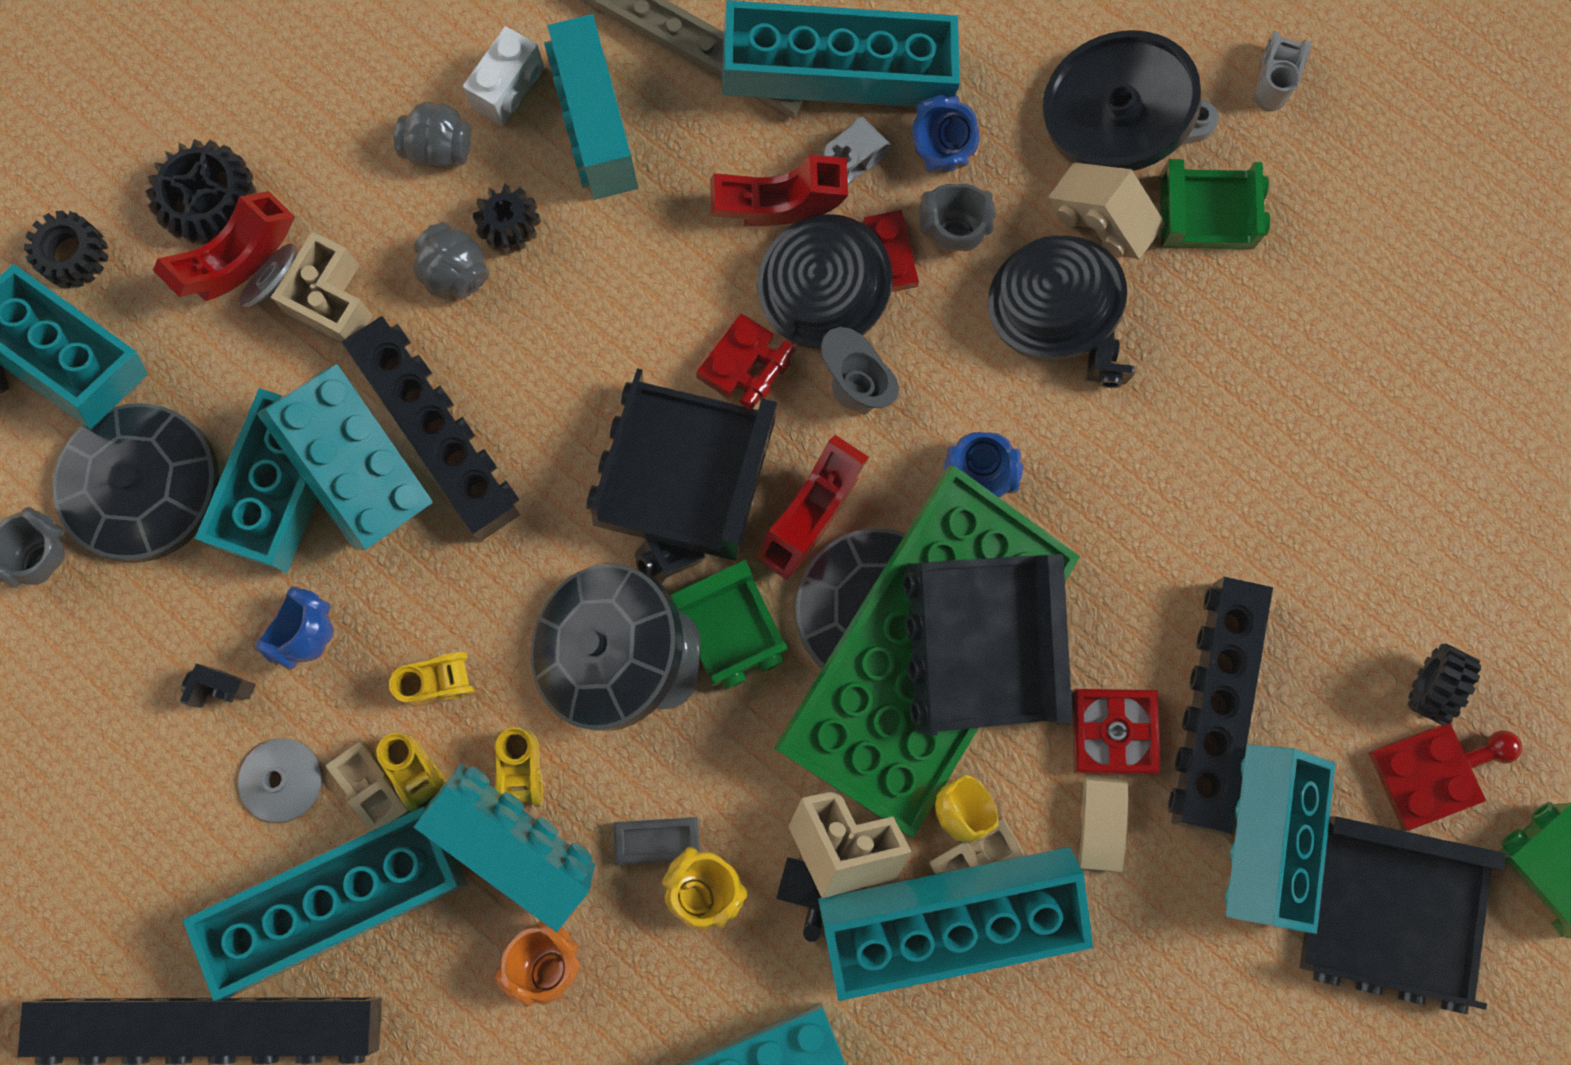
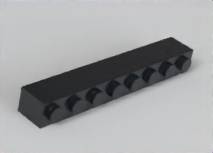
M212 997L41 998L22 1002L17 1057H35L34 1064L36 1065L63 1063V1057H78V1064L80 1065L106 1063V1057H122L121 1064L126 1065L149 1063L150 1057H165V1064L192 1063L193 1056H208V1064L235 1063L236 1056H252V1064L278 1063L279 1056H295L296 1064L322 1062V1056H338V1063L341 1064L365 1062V1056L379 1051L382 997H229L215 1002Z

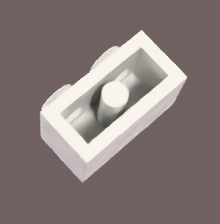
M505 26L462 86L471 108L499 125L504 126L544 69L538 44Z

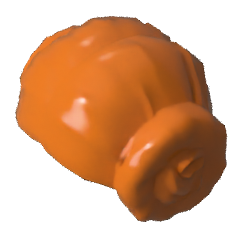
M539 921L537 925L521 930L507 945L501 956L500 968L495 974V981L500 984L501 989L506 992L509 998L519 1000L525 1007H531L533 1003L549 1004L559 999L577 977L579 965L575 953L578 951V944L563 927L555 932L542 921Z

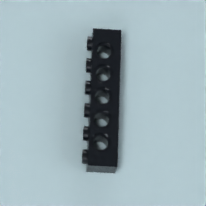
M380 316L342 341V344L471 533L480 542L520 516V513L514 506L520 499L506 480L499 484L491 473L498 467L485 449L477 452L471 444L470 440L476 437L463 417L455 420L448 409L454 406L453 402L441 385L435 389L431 386L427 377L433 373L419 354L413 358L405 348L411 342L398 323L391 327L384 317ZM394 357L400 358L398 365L394 369L384 370V365L389 359ZM421 388V394L418 399L412 402H405L406 394L410 390ZM436 419L443 420V426L438 432L433 434L426 433L427 426L431 421ZM458 450L465 451V458L460 464L456 466L448 465V458L453 452ZM478 482L487 483V490L483 496L470 498V489L474 484Z
M1224 576L1206 590L1203 608L1208 610L1206 626H1201L1196 642V648L1201 650L1199 666L1195 665L1193 667L1189 682L1190 690H1194L1192 706L1186 707L1182 721V729L1187 731L1185 746L1179 748L1175 761V770L1180 772L1178 786L1177 788H1172L1168 800V812L1173 813L1171 820L1173 824L1217 834H1232L1242 777L1241 763L1246 753L1273 587ZM1226 614L1233 615L1238 620L1240 628L1237 634L1230 632L1224 624ZM1220 653L1227 655L1233 663V669L1230 674L1222 672L1218 667L1217 659ZM1214 693L1219 694L1225 700L1226 710L1223 715L1217 714L1211 708L1210 699ZM1206 734H1211L1218 740L1219 750L1215 756L1208 754L1204 749L1203 740ZM1201 774L1207 776L1212 783V791L1206 798L1201 796L1196 789V780Z

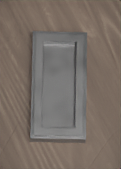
M698 817L614 822L616 865L674 861L675 858L690 846L700 852Z

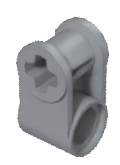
M1273 31L1262 56V67L1254 93L1256 102L1262 108L1275 111L1285 106L1300 82L1303 67L1310 52L1311 41L1304 40L1300 43L1280 37V32Z
M860 117L843 133L826 145L823 156L847 158L849 185L866 170L876 166L888 153L891 144L865 118Z

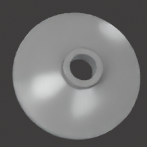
M289 243L281 247L265 261L243 290L240 297L241 305L244 307L253 306L275 292L296 258V246Z
M291 739L267 741L256 747L246 757L241 766L238 778L240 797L246 808L262 820L269 822L294 820L306 813L316 802L320 794L323 779L321 765L312 750L298 741ZM274 772H278L282 780L280 785L274 788L270 785L269 779Z

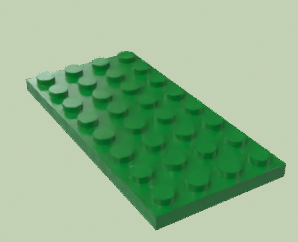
M954 465L947 466L773 749L881 819L894 817L901 832L914 838L935 803L936 795L945 786L978 728L937 731L938 735L930 736L917 732L916 726L912 723L910 704L914 700V685L908 675V661L912 658L911 641L908 639L905 630L906 617L910 615L909 598L905 596L903 590V577L907 572V563L1063 554L1066 582L1080 556Z

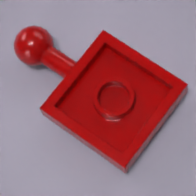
M1446 723L1445 726L1438 725L1370 751L1368 754L1402 830L1410 831L1486 802L1472 768L1493 760L1503 764L1512 763L1521 756L1523 746L1516 734L1500 730L1489 736L1486 745L1464 753L1452 724Z

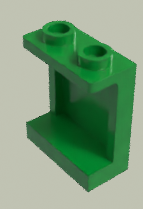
M1168 159L1159 175L1160 215L1166 223L1161 229V248L1255 249L1263 237L1268 235L1270 214L1265 212L1264 199H1266L1268 194L1269 179L1268 176L1263 175L1262 162H1254L1249 170L1245 171L1185 169L1184 159Z
M746 560L671 594L678 612L689 617L695 623L700 633L701 648L699 657L714 688L722 685L724 690H729L747 680L745 674L760 667L763 673L784 663L782 656L788 654V647L780 636L753 580L752 572Z
M1548 802L1531 814L1530 817L1533 821L1523 830L1517 829L1508 834L1501 841L1500 845L1503 848L1498 852L1506 853L1504 864L1511 865L1557 917L1551 923L1552 926L1562 937L1571 938V803L1553 804Z

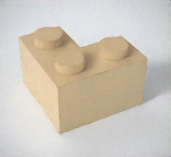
M1073 163L1048 197L1056 209V215L1061 222L1070 227L1082 226L1093 228L1102 240V246L1117 258L1124 256L1140 259L1166 224L1132 169Z
M312 231L271 296V299L285 314L341 343L367 326L373 317L361 299L344 291L359 267L357 261L347 248Z
M839 790L801 798L788 826L822 898L896 880L911 854V850L894 817L856 825Z

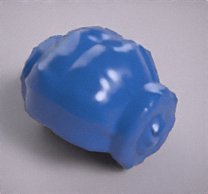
M938 95L920 101L916 105L918 114L912 125V135L914 137L915 151L925 161L926 170L929 173H945L967 166L969 163L968 158L976 152L980 141L978 121L972 108L967 104L961 103L956 95L949 97Z
M972 432L961 437L956 445L948 447L946 460L944 461V471L947 466L954 465L997 497H1001L1006 493H1017L1023 473V464L1020 462L1021 451L1013 448L1010 441L998 433Z
M292 586L287 591L286 599L280 606L276 618L268 626L264 635L257 640L255 644L256 650L262 653V656L269 662L275 663V665L280 664L288 670L296 667L299 662L316 660L323 654L326 644L333 637L334 629L328 617L330 603L323 601L319 598V595L312 591Z

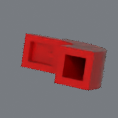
M809 154L798 168L778 176L748 177L714 173L710 179L711 216L744 219V226L793 224L811 216L826 214L838 207L848 197L847 158Z
M269 191L240 196L227 225L214 239L196 250L157 258L153 272L179 297L197 293L205 301L212 300L230 292L248 280L277 251L285 239L295 216Z
M834 435L826 444L811 474L795 499L768 530L754 558L788 580L805 560L839 512L859 479L857 477L869 457L837 435Z

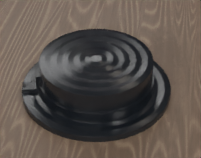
M835 214L816 215L802 219L789 226L769 246L758 273V297L767 320L783 337L803 347L821 349L823 337L831 329L838 327L850 328L864 335L878 322L890 300L893 286V271L886 248L878 236L866 225L847 216Z
M1053 235L1043 237L1028 243L1013 253L998 269L988 293L989 316L998 336L1016 352L1039 360L1069 359L1094 349L1114 332L1126 309L1128 296L1127 282L1119 262L1101 245L1075 236Z

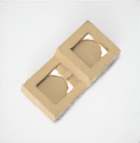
M363 739L325 765L349 797L348 803L370 832L394 821L408 811L396 793L392 781Z
M1085 777L1080 814L1083 825L1078 863L1082 869L1123 872L1128 817V782L1125 780Z
M1003 817L998 820L997 828L984 838L973 843L960 842L929 861V864L935 874L1023 857L1025 852Z

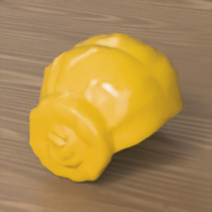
M692 846L687 847L684 852L674 859L662 879L663 886L667 888L665 903L670 912L675 917L681 919L684 924L698 930H707L714 925L722 929L729 919L737 916L748 895L747 889L740 883L736 870L715 853L698 852Z

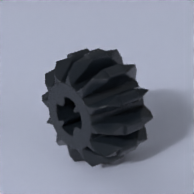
M504 183L501 193L496 194L495 190L489 188L488 195L490 198L488 200L477 198L476 204L480 210L474 212L472 217L474 223L478 225L476 233L480 239H487L486 242L489 248L493 250L502 245L504 252L509 254L512 244L515 243L521 249H525L524 238L536 239L537 233L534 226L541 223L539 214L535 212L537 209L535 200L532 197L527 198L525 190L521 187L512 193L510 186Z

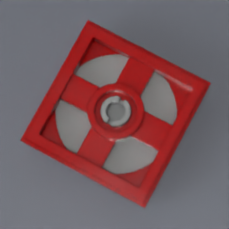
M1072 690L1074 773L1160 774L1158 690Z

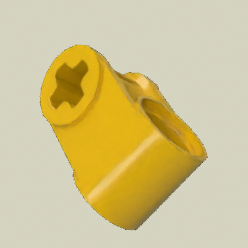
M467 652L444 654L431 660L403 665L397 668L389 679L391 694L397 700L410 706L455 700L475 694L474 686L469 685L465 662L468 660ZM410 676H419L421 680L419 691L412 696H405L403 693L404 681Z
M515 727L506 729L500 733L495 744V789L501 794L508 792L514 795L522 803H532L534 807L542 806L543 780L540 770L538 738L528 729ZM515 735L523 736L527 742V751L518 759L512 757L508 750L509 741ZM512 787H527V790L523 791L511 790Z
M391 733L379 741L376 748V757L392 781L399 798L410 812L420 809V806L433 798L447 781L443 773L430 759L416 737L403 733ZM402 740L407 744L409 752L407 759L403 763L397 764L392 759L391 749L396 742Z

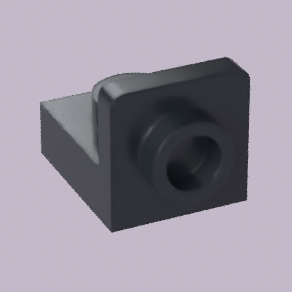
M1114 332L1104 342L1090 350L1088 356L1087 381L1098 382V385L1104 388H1119L1122 384H1127L1135 374V366L1115 364L1119 354L1120 343L1119 339H1114Z
M648 539L635 552L637 569L650 575L660 584L667 577L695 566L705 558L704 553Z
M196 663L194 669L187 673L182 682L181 692L183 694L180 703L202 708L208 695L231 703L235 696L250 699L256 684L216 668Z

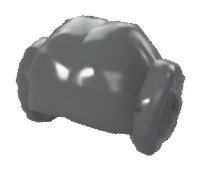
M423 102L416 105L408 116L402 115L398 118L393 133L396 154L400 158L408 159L417 164L435 166L464 165L471 147L470 125L462 122L456 110L442 103Z
M945 184L932 191L924 192L921 196L919 208L920 232L924 235H931L936 246L944 251H970L976 248L983 241L984 236L989 235L993 231V220L996 215L993 194L990 191H982L969 184Z
M440 222L439 224L430 225L416 239L414 244L416 253L413 266L414 274L430 294L442 299L455 297L462 300L477 292L488 279L489 271L484 263L483 254L477 244L465 232L451 229V226L445 222Z
M25 507L22 512L6 518L0 524V582L6 583L10 588L14 589L18 588L20 584L39 585L47 581L64 560L65 551L60 542V538L64 533L63 529L54 524L49 516L35 511L31 507Z

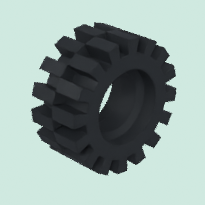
M61 210L56 211V219L48 213L43 215L46 223L42 225L36 220L32 224L37 231L35 234L29 231L26 234V238L32 244H24V251L30 254L25 257L28 263L33 266L32 268L51 283L57 286L60 284L64 288H71L72 283L78 288L84 286L83 278L90 283L96 279L91 274L94 270L99 273L103 271L104 267L99 264V260L107 262L108 255L103 251L108 249L107 242L102 239L104 236L84 217H80L77 213L71 211L67 215ZM68 238H77L79 247L76 253L66 261H56L54 254L58 245Z
M1446 643L1439 645V648H1435L1432 651L1431 658H1426L1424 661L1425 666L1423 669H1419L1417 673L1419 676L1417 680L1413 681L1411 687L1414 689L1409 693L1408 697L1410 699L1408 702L1410 710L1440 725L1450 724L1453 721V717L1457 718L1461 714V707H1466L1469 702L1467 700L1470 694L1473 695L1476 689L1473 686L1480 678V675H1478L1481 670L1480 660Z

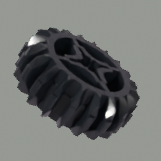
M194 139L189 149L186 145L179 143V152L176 154L165 151L168 160L164 164L154 162L158 174L147 176L149 183L153 187L145 192L152 201L148 205L150 211L156 216L157 222L164 229H167L172 236L179 239L183 237L192 244L199 238L203 243L207 244L211 241L213 235L217 236L227 225L239 197L256 194L257 191L252 183L254 180L253 174L246 167V162L240 155L235 154L228 146L223 145L219 147L212 140H209L204 146L201 141ZM219 171L227 173V188L220 186ZM177 196L184 198V214L179 213L177 210Z

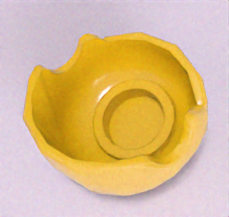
M964 775L948 783L936 795L935 809L941 827L954 840L973 843L984 838L997 828L998 814L994 801L982 783L972 776Z

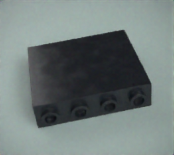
M637 368L633 382H626L622 392L621 405H624L622 415H615L611 425L610 439H613L610 451L604 450L600 458L598 473L602 474L599 485H592L588 494L586 509L591 510L593 526L736 561L774 428L777 402L762 398L758 410H748L743 406L644 383L643 370Z
M1063 554L907 563V572L903 577V590L905 596L909 598L910 615L906 617L905 630L908 639L911 641L912 658L908 661V675L914 685V700L910 704V716L917 732L935 736L938 735L937 731L1041 721L1057 724L1073 722Z
M1330 816L1317 934L1304 932L1299 968L1314 971L1313 980L1340 986L1341 978L1356 981L1355 990L1382 996L1383 988L1386 987L1399 990L1398 999L1425 1005L1426 997L1440 999V1009L1467 1015L1469 1013V1006L1486 1010L1487 1003L1475 1001L1491 871L1504 870L1506 853Z

